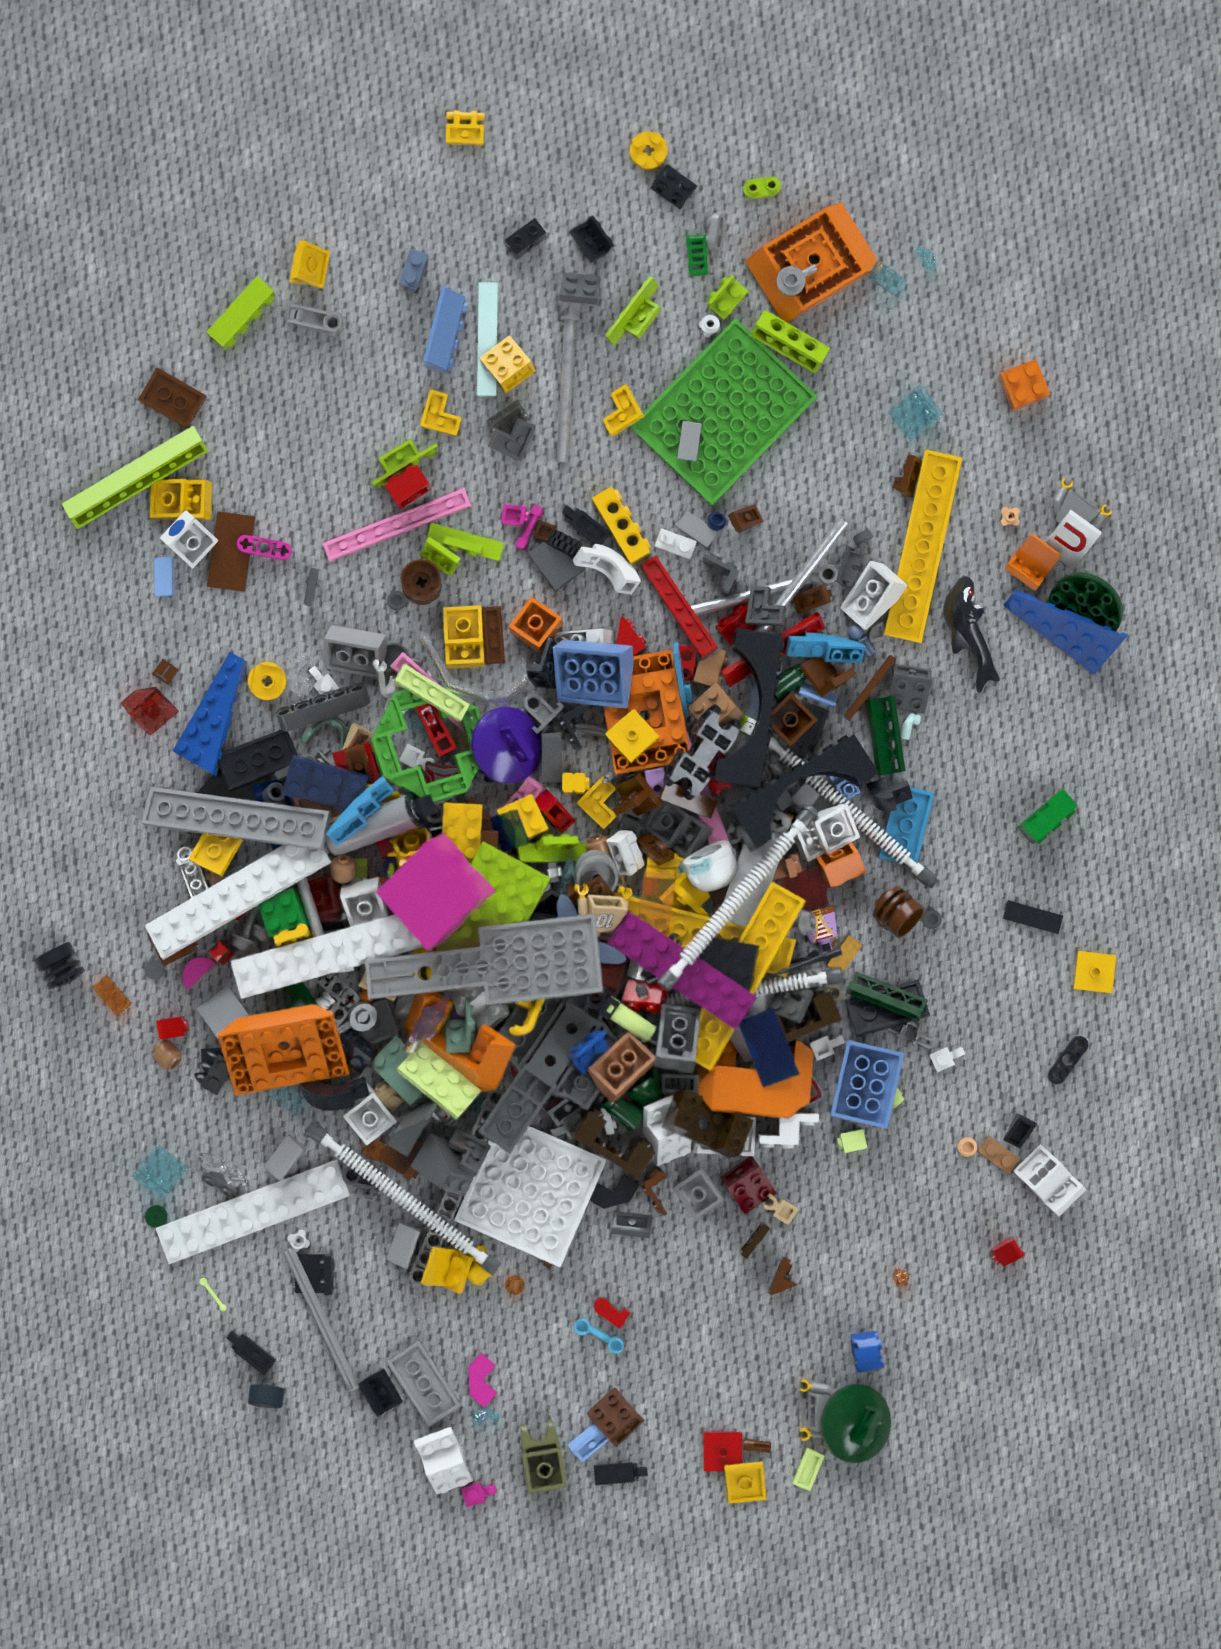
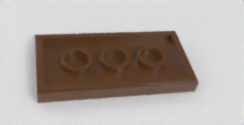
M217 511L214 537L219 541L212 548L207 587L245 592L251 554L241 553L236 547V542L242 535L253 536L255 516ZM247 539L240 542V545H243V549H246L247 546L252 547V544L247 543Z

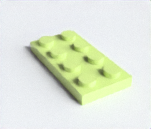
M422 1042L396 1070L456 1120L481 1092L477 1086Z

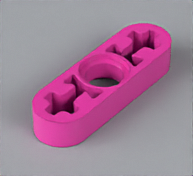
M242 535L236 542V547L241 553L286 560L292 553L291 546L281 541ZM247 539V543L254 544V540L257 541L255 551H252L253 547L251 546L243 549V545H240V542ZM265 542L269 545L267 553L259 551L260 543ZM273 544H276L275 549H281L284 546L288 553L280 556V552L274 551V555H271Z

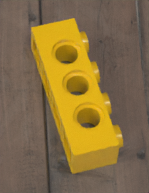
M611 486L592 497V502L627 561L632 565L650 555L649 549H651V545L646 538L642 539L639 534L642 531L638 523L632 522L630 518L632 514L627 505L623 507L619 491L617 489L613 490ZM614 504L618 507V511L610 513L607 510L608 506ZM620 521H625L628 527L621 530L617 527V524ZM634 537L638 543L635 546H630L627 544V539Z

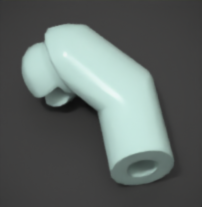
M915 713L909 714L902 726V739H910L912 725L920 724V715H915Z

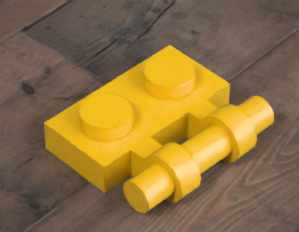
M460 110L447 112V120H454V124H446V144L484 146V125H477V121H485V113H477V111L463 113ZM460 120H471V124H460Z

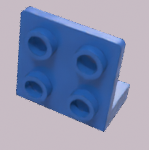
M605 1030L591 1031L584 1037L585 1042L578 1043L569 1050L571 1053L567 1057L581 1075L587 1072L588 1068L611 1048L603 1039V1036L607 1034Z

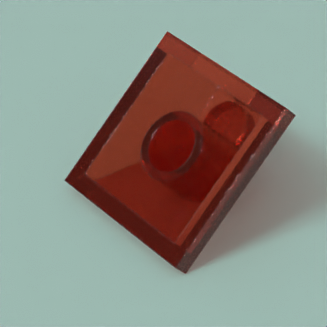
M156 686L134 690L120 702L128 714L150 736L179 712Z
M331 875L309 880L308 884L319 918L338 913L342 903L340 897L342 884L333 880Z

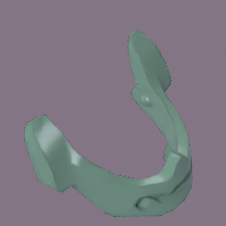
M334 716L319 721L314 727H306L301 741L304 743L307 742L311 735L317 732V728L324 724H330L331 727L338 728L341 734V743L339 744L338 751L343 749L348 731L344 721Z

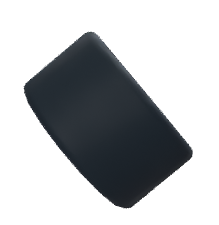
M252 1384L250 1386L248 1404L263 1408H282L285 1389L272 1385Z

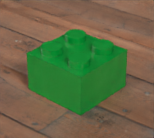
M294 888L278 893L258 905L268 936L272 940H274V936L279 935V932L295 930L299 924H305L308 929L310 928L300 894Z

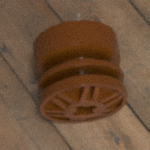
M418 559L408 563L402 570L401 585L403 593L409 601L418 605H427L438 598L441 593L442 583L440 572L435 564L428 560ZM420 580L425 583V587L421 588L419 585Z
M900 886L889 890L877 903L872 914L876 920H880L879 922L882 925L888 924L887 929L897 938H901L909 933L919 922L925 910L915 899L909 900L910 895L904 892Z

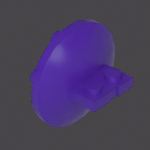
M499 707L485 713L476 723L471 737L472 756L479 770L492 781L502 784L517 783L528 778L537 768L542 755V738L540 733L537 734L532 729L534 726L538 727L528 714L514 707Z

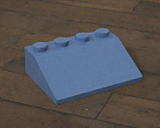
M562 640L553 647L558 702L619 708L628 707L634 666L632 646Z
M847 1040L830 1116L887 1129L904 1053Z

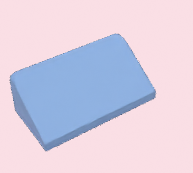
M173 557L154 558L155 597L174 596Z
M802 682L803 684L798 692L799 696L832 708L836 705L837 694L830 692L821 698L813 685Z
M594 1423L570 1442L568 1446L581 1462H584L609 1440Z

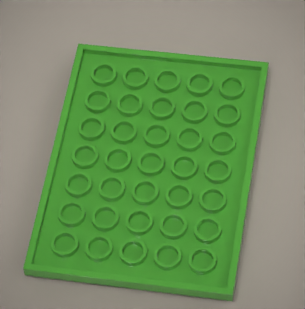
M736 318L643 412L645 417L630 426L652 450L711 506L731 488L818 398L765 345L751 337V332ZM683 421L702 423L696 462L677 459Z

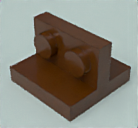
M640 773L619 781L614 786L622 796L616 801L617 805L612 809L616 815L632 809L636 816L658 808L663 803Z

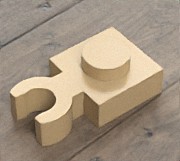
M768 1194L767 1196L772 1199V1203L767 1205L763 1202L762 1205L767 1210H773L771 1214L789 1225L799 1209L783 1198L777 1202V1199L772 1194Z

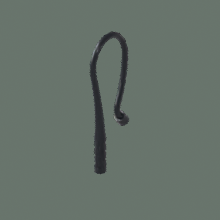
M837 948L819 954L817 950H813L806 957L791 960L790 964H798L764 976L763 980L843 955L842 950Z

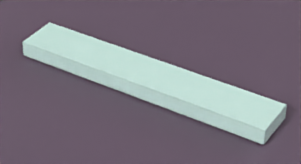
M479 282L477 396L496 397L497 380L481 362L480 357L497 345L498 283Z

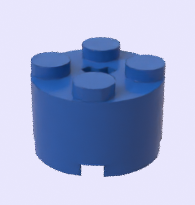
M868 1331L851 1334L852 1354L857 1364H854L856 1372L862 1373L884 1368V1360L880 1352L882 1344L878 1332Z

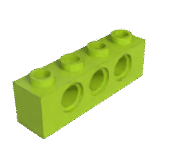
M764 310L750 334L751 337L816 374L830 350L828 346L767 310Z

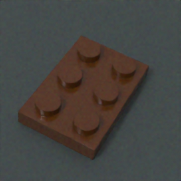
M156 367L138 401L188 429L207 396Z

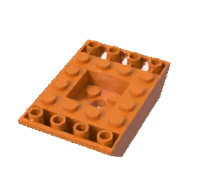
M842 202L824 208L763 245L745 260L746 265L777 315L787 323H790L881 267V264ZM810 256H818L820 262L815 264L818 271L805 278V286L798 295L786 296L778 290L776 280L778 273L783 268L794 266L802 271L813 265L809 262Z
M672 650L633 656L634 666L628 707L604 706L608 731L632 709H635L639 715L643 711L649 712L650 718L646 722L660 737L632 763L610 741L615 775L667 766L678 750L686 753L689 750Z
M315 1004L240 1017L218 1033V1039L235 1095L349 1075L334 1014ZM282 1041H286V1042L289 1043V1044L283 1046V1045H280L279 1043L282 1042Z

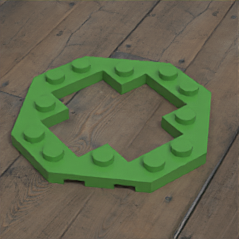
M406 689L395 692L370 740L381 776L419 798L431 794L434 802L466 793L474 775H476L479 769L471 751L472 733L476 723L481 718L478 707L470 704L461 720L470 750L453 756L459 774L426 784L420 766L402 771L390 735L407 730L402 711L428 703ZM438 709L441 719L450 717Z

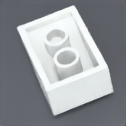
M870 561L840 608L864 630H867L898 601L907 584L884 564Z

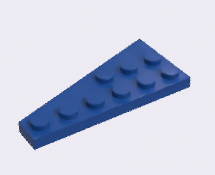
M1016 589L1003 604V606L1092 674H1095L1128 635L1123 632L1121 634L1115 632L1106 625L1103 627L1095 624L1093 620L1069 610H1060L1054 604L1038 601L1036 597Z
M231 652L226 657L173 749V752L215 776L218 771L216 769L218 759L221 760L222 752H220L222 744L226 741L233 716V703L237 701V688L242 682L247 664L246 660Z

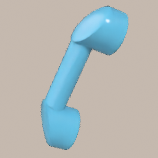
M580 1318L575 1322L574 1329L577 1334L585 1335L590 1333L608 1343V1348L612 1353L617 1354L623 1350L624 1342L621 1337H612L591 1326L590 1321L586 1318Z

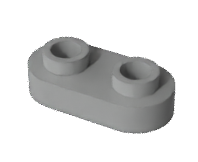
M713 213L712 217L709 218L710 229L709 235L706 238V244L711 251H720L723 245L725 216L723 213Z

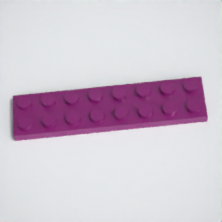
M630 911L627 912L608 941L609 945L658 978L667 970L669 971L673 965L676 966L681 960L680 954L685 949ZM696 957L692 965L687 963L682 969V974L678 977L679 980L673 986L674 989L735 1030L757 999V996L699 957Z

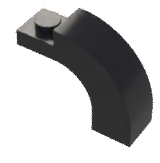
M364 1076L341 1085H328L321 1080L300 1084L305 1100L311 1106L321 1110L338 1111L354 1107V1101L369 1096Z

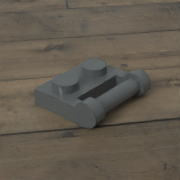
M789 987V991H786L784 988V992H781L779 988V992L775 993L767 1012L771 1011L772 1014L778 1013L780 1018L801 1023L813 997V991L800 988L796 990L795 987L791 991ZM787 992L800 996L802 999L799 1002L784 996Z

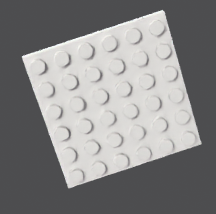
M531 1126L528 1127L511 1154L489 1140L488 1144L491 1145V1148L477 1176H473V1181L465 1194L454 1221L561 1267L607 1160Z

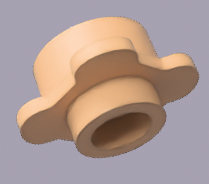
M1003 507L1001 509V524L1003 526L1007 524L1017 526L1020 523L1018 519L1019 508L1008 509Z

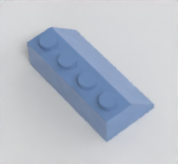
M446 287L441 288L423 361L425 368L448 373V369L453 368L455 358L452 357L453 350L457 351L459 339L456 338L458 332H462L464 321H461L462 314L467 312L468 303L464 295Z

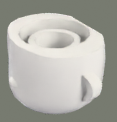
M722 840L706 845L689 855L683 861V867L691 884L703 892L715 891L728 885L735 878L738 869L736 850L729 841Z

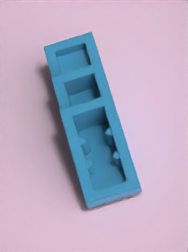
M382 776L345 809L328 830L327 836L338 846L369 824L366 818L382 808L379 802L395 792L393 787Z

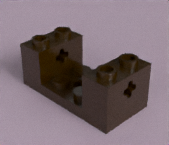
M824 990L813 993L808 1006L812 1019L800 1023V1028L794 1026L784 1030L778 1013L772 1014L771 1011L756 1016L757 1020L752 1023L763 1050L776 1048L841 1021L842 1018L831 991L824 992Z
M688 1089L675 1091L662 1128L728 1158L741 1156L754 1121L753 1119L738 1112L727 1114L721 1111H712L705 1103L701 1102L703 1096ZM701 1119L707 1122L705 1130L701 1129L699 1125Z
M594 1107L588 1108L587 1111L583 1110L569 1132L573 1138L639 1179L655 1154L651 1149L653 1145L641 1137L639 1140L634 1137L624 1154L614 1147L609 1149L606 1142L597 1137L607 1122L603 1118L604 1114Z

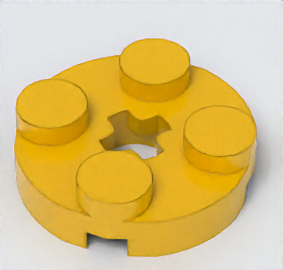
M647 131L633 138L630 145V157L633 163L641 169H657L667 157V144L659 133ZM646 146H650L651 149H654V151L651 152L650 156H648L647 153L643 152V150L646 149Z
M260 663L249 673L248 686L251 692L261 700L271 701L277 699L286 689V675L275 663ZM270 676V680L273 682L266 687L262 680Z

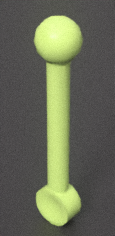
M201 1278L200 1284L206 1287L217 1302L219 1310L225 1312L227 1309L226 1305L222 1304L207 1284V1279Z

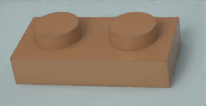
M990 1136L985 1139L977 1150L1007 1174L1012 1171L1020 1158Z

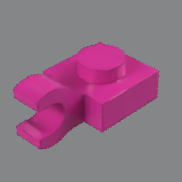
M481 1482L461 1488L466 1507L486 1501L485 1496L493 1495L497 1492L495 1484L482 1487Z

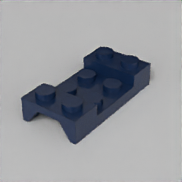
M293 755L282 794L297 799L304 798L339 808L340 811H345L364 792L369 775Z

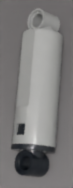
M409 793L398 799L382 803V808L366 818L369 824L338 846L326 834L324 843L326 853L331 852L337 857L385 838L394 837L408 830L423 826L424 817L437 812L431 794L417 798L413 793ZM332 823V824H330V825L328 826V830L331 828V826H332L334 823Z

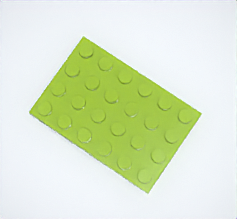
M483 841L470 865L482 874L496 892L479 909L472 912L445 942L435 946V948L440 951L480 947L479 927L528 922L551 878Z

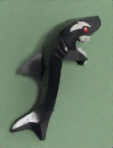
M963 575L946 596L943 615L951 631L952 652L956 654L964 648H969L977 658L976 690L978 693H981L987 681L998 682L1000 677L992 662L986 641L977 625L983 613L985 614L984 608L980 605H973L972 601L975 598L974 583L971 578Z

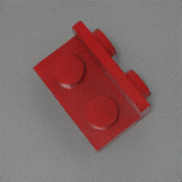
M744 603L735 606L732 613L727 617L721 618L718 621V625L715 626V629L722 634L730 646H732L733 633L736 628L754 631L758 626L745 623L748 606Z

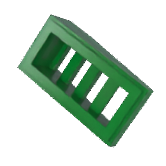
M688 235L689 276L708 275L706 235ZM691 242H702V245H691ZM692 250H703V253H692ZM692 258H703V261H692ZM704 265V269H693V266Z

